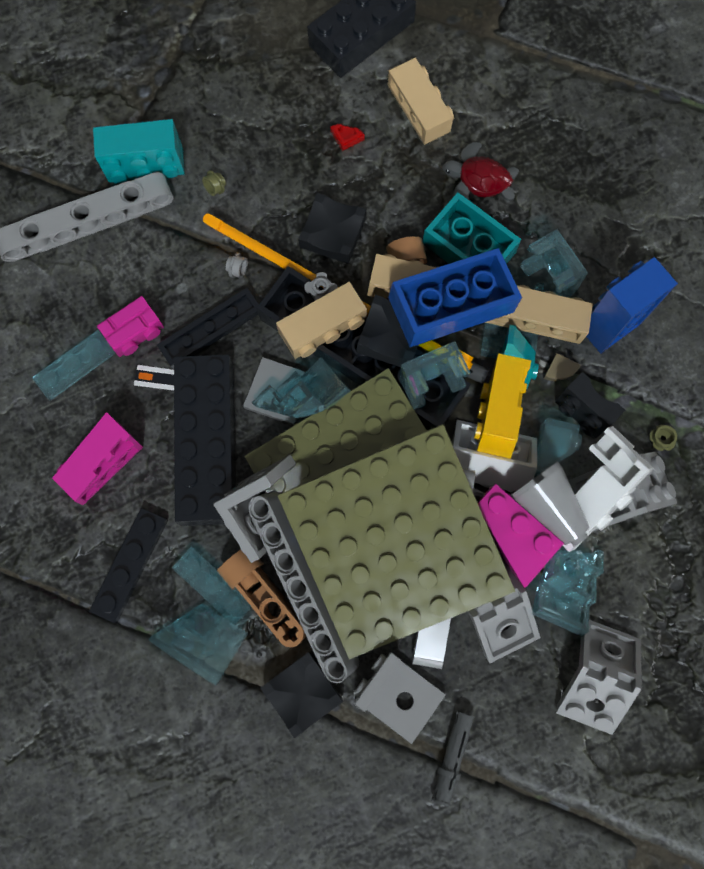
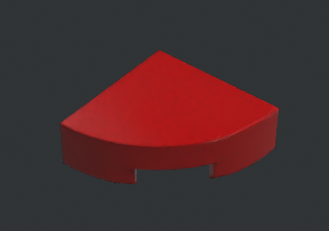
M343 124L330 126V132L342 151L365 140L363 132L356 127L343 126Z

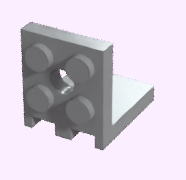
M657 452L639 454L654 469L636 486V489L631 494L633 500L621 511L617 508L610 515L613 520L608 526L677 504L675 488L668 481L664 472L665 464L662 458L657 455ZM599 468L569 480L574 494L584 486Z
M291 455L240 481L237 487L229 490L224 494L225 497L213 504L224 520L226 527L240 545L242 552L251 563L260 559L267 550L255 525H252L253 520L248 510L249 502L253 497L259 496V492L271 487L296 465Z
M504 561L503 564L516 592L467 611L472 619L483 653L489 664L541 638L527 591ZM511 625L507 630L502 631L506 626Z
M585 619L581 626L579 667L557 703L556 713L612 735L642 690L641 639ZM594 699H599V700H601L602 702H601V703H593V702H591V701L594 700Z
M388 652L386 656L381 653L371 667L375 672L367 681L363 678L353 692V695L356 696L355 705L364 712L367 709L412 744L445 697V694L391 652ZM402 692H408L413 697V704L408 709H401L397 706V696Z

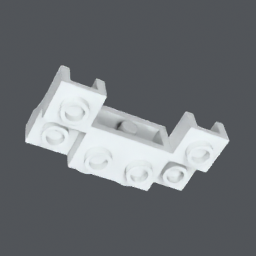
M608 427L604 431L606 434L597 444H592L589 447V450L605 465L601 466L575 494L590 527L586 531L588 536L597 528L602 531L612 522L613 518L610 515L617 508L621 511L633 500L631 494L636 489V486L654 469L633 449L635 446L614 427ZM570 542L567 545L563 544V546L568 552H571L575 550L581 543H579L576 546H573Z

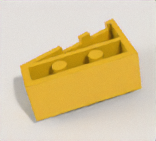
M498 353L489 384L483 383L480 399L485 401L480 403L477 418L482 419L481 423L477 422L474 439L479 440L478 452L511 459L518 440L523 411L521 407L522 394L526 393L527 384L524 382L530 369L531 360Z

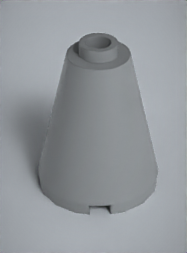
M558 462L511 495L519 505L560 539L564 545L571 542L573 546H576L588 537L586 531L590 527L567 476Z

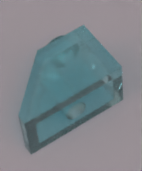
M551 418L545 419L541 424L537 444V470L534 477L540 475L556 462L564 461L575 450H579L582 442V435L578 434L580 425Z

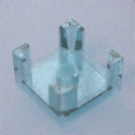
M558 229L530 244L528 251L530 253L533 252L534 255L524 260L520 266L526 276H530L545 267L556 285V289L552 292L563 297H570L575 294L588 274Z
M455 341L401 364L400 381L414 410L426 404L422 395L428 392V386L425 381L432 380L443 374L453 393L466 387L464 378L470 375V371Z

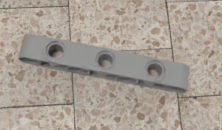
M160 172L151 173L0 228V256L3 261H17L165 207L173 201V195L166 177ZM133 197H138L136 200L130 201ZM88 215L86 218L81 219L82 216Z

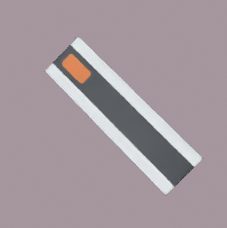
M138 365L134 385L174 391V370Z

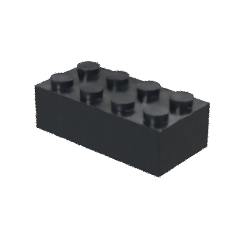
M341 0L307 26L308 45L341 79L415 22L416 1Z

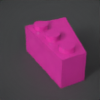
M106 412L67 461L59 466L56 471L57 473L52 479L75 502L84 505L143 446Z
M494 484L477 503L501 556L522 586L526 588L564 543L498 485Z

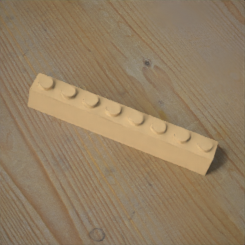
M376 254L367 296L374 297L378 295L389 300L392 282L438 267L424 265L415 260L397 259L389 254ZM518 285L517 287L522 299L514 313L485 322L509 328V325H514L520 331L580 344L589 334L593 303L585 302L577 297H563L551 291L541 292L530 289L525 285Z

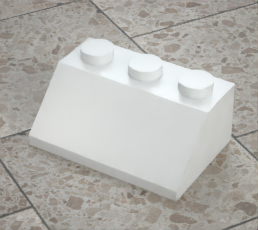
M461 420L456 421L452 445L462 469L475 471L474 483L484 487H491L496 484L503 490L515 493L534 479L537 470V438L519 434L511 459L478 452L479 440L474 439L477 424Z

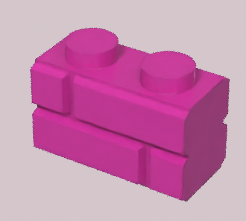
M140 296L97 325L102 335L119 357L133 354L138 349L140 343L146 339L148 341L155 339L160 334V330L164 328L143 296Z

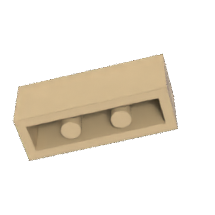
M413 58L389 70L388 87L424 145L451 132L454 119L452 109L442 101L441 93L436 85H432L426 68L420 66L417 59Z
M348 282L278 321L276 325L280 336L294 359L300 356L305 358L316 351V347L325 342L330 344L336 341L341 336V333L349 328L350 330H355L363 325L364 320L367 318V308L351 283Z

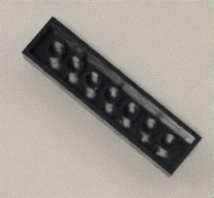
M288 266L258 305L257 312L260 320L278 331L276 325L278 321L315 301L311 293H307L304 288L305 284L311 282V280ZM367 318L359 328L355 330H350L349 328L342 332L336 341L330 344L325 342L316 347L313 355L359 385L389 368L427 430L442 424L445 426L471 383L416 349L410 370L356 353L357 344Z

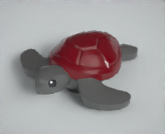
M472 142L462 150L461 161L463 164L457 161H448L442 166L443 171L449 177L461 178L462 180L455 188L453 197L457 192L468 200L470 192L479 197H491L500 193L507 201H512L515 197L514 190L510 186L513 179L516 178L519 169L515 167L506 169L491 158L476 156L482 147V144L479 142Z

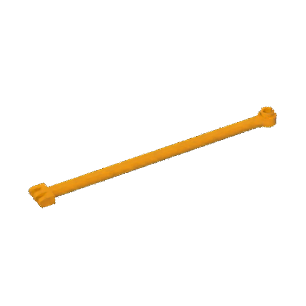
M205 214L203 216L205 224L283 269L289 266L311 281L316 278V274L213 215ZM363 302V304H364L365 307L367 308V317H368V314H369V311H370L371 306H370L369 304ZM432 340L418 345L467 374L473 365L471 363L473 357L461 350L455 354Z

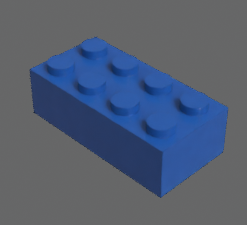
M497 248L392 282L388 298L409 347H413L514 313L522 296L500 249Z
M655 257L647 263L640 261L628 271L629 275L623 280L620 277L613 280L605 288L607 291L598 298L599 301L592 307L589 334L586 337L600 354L641 325L678 284Z

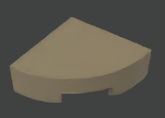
M556 353L543 379L549 381L567 379L573 376L581 365Z

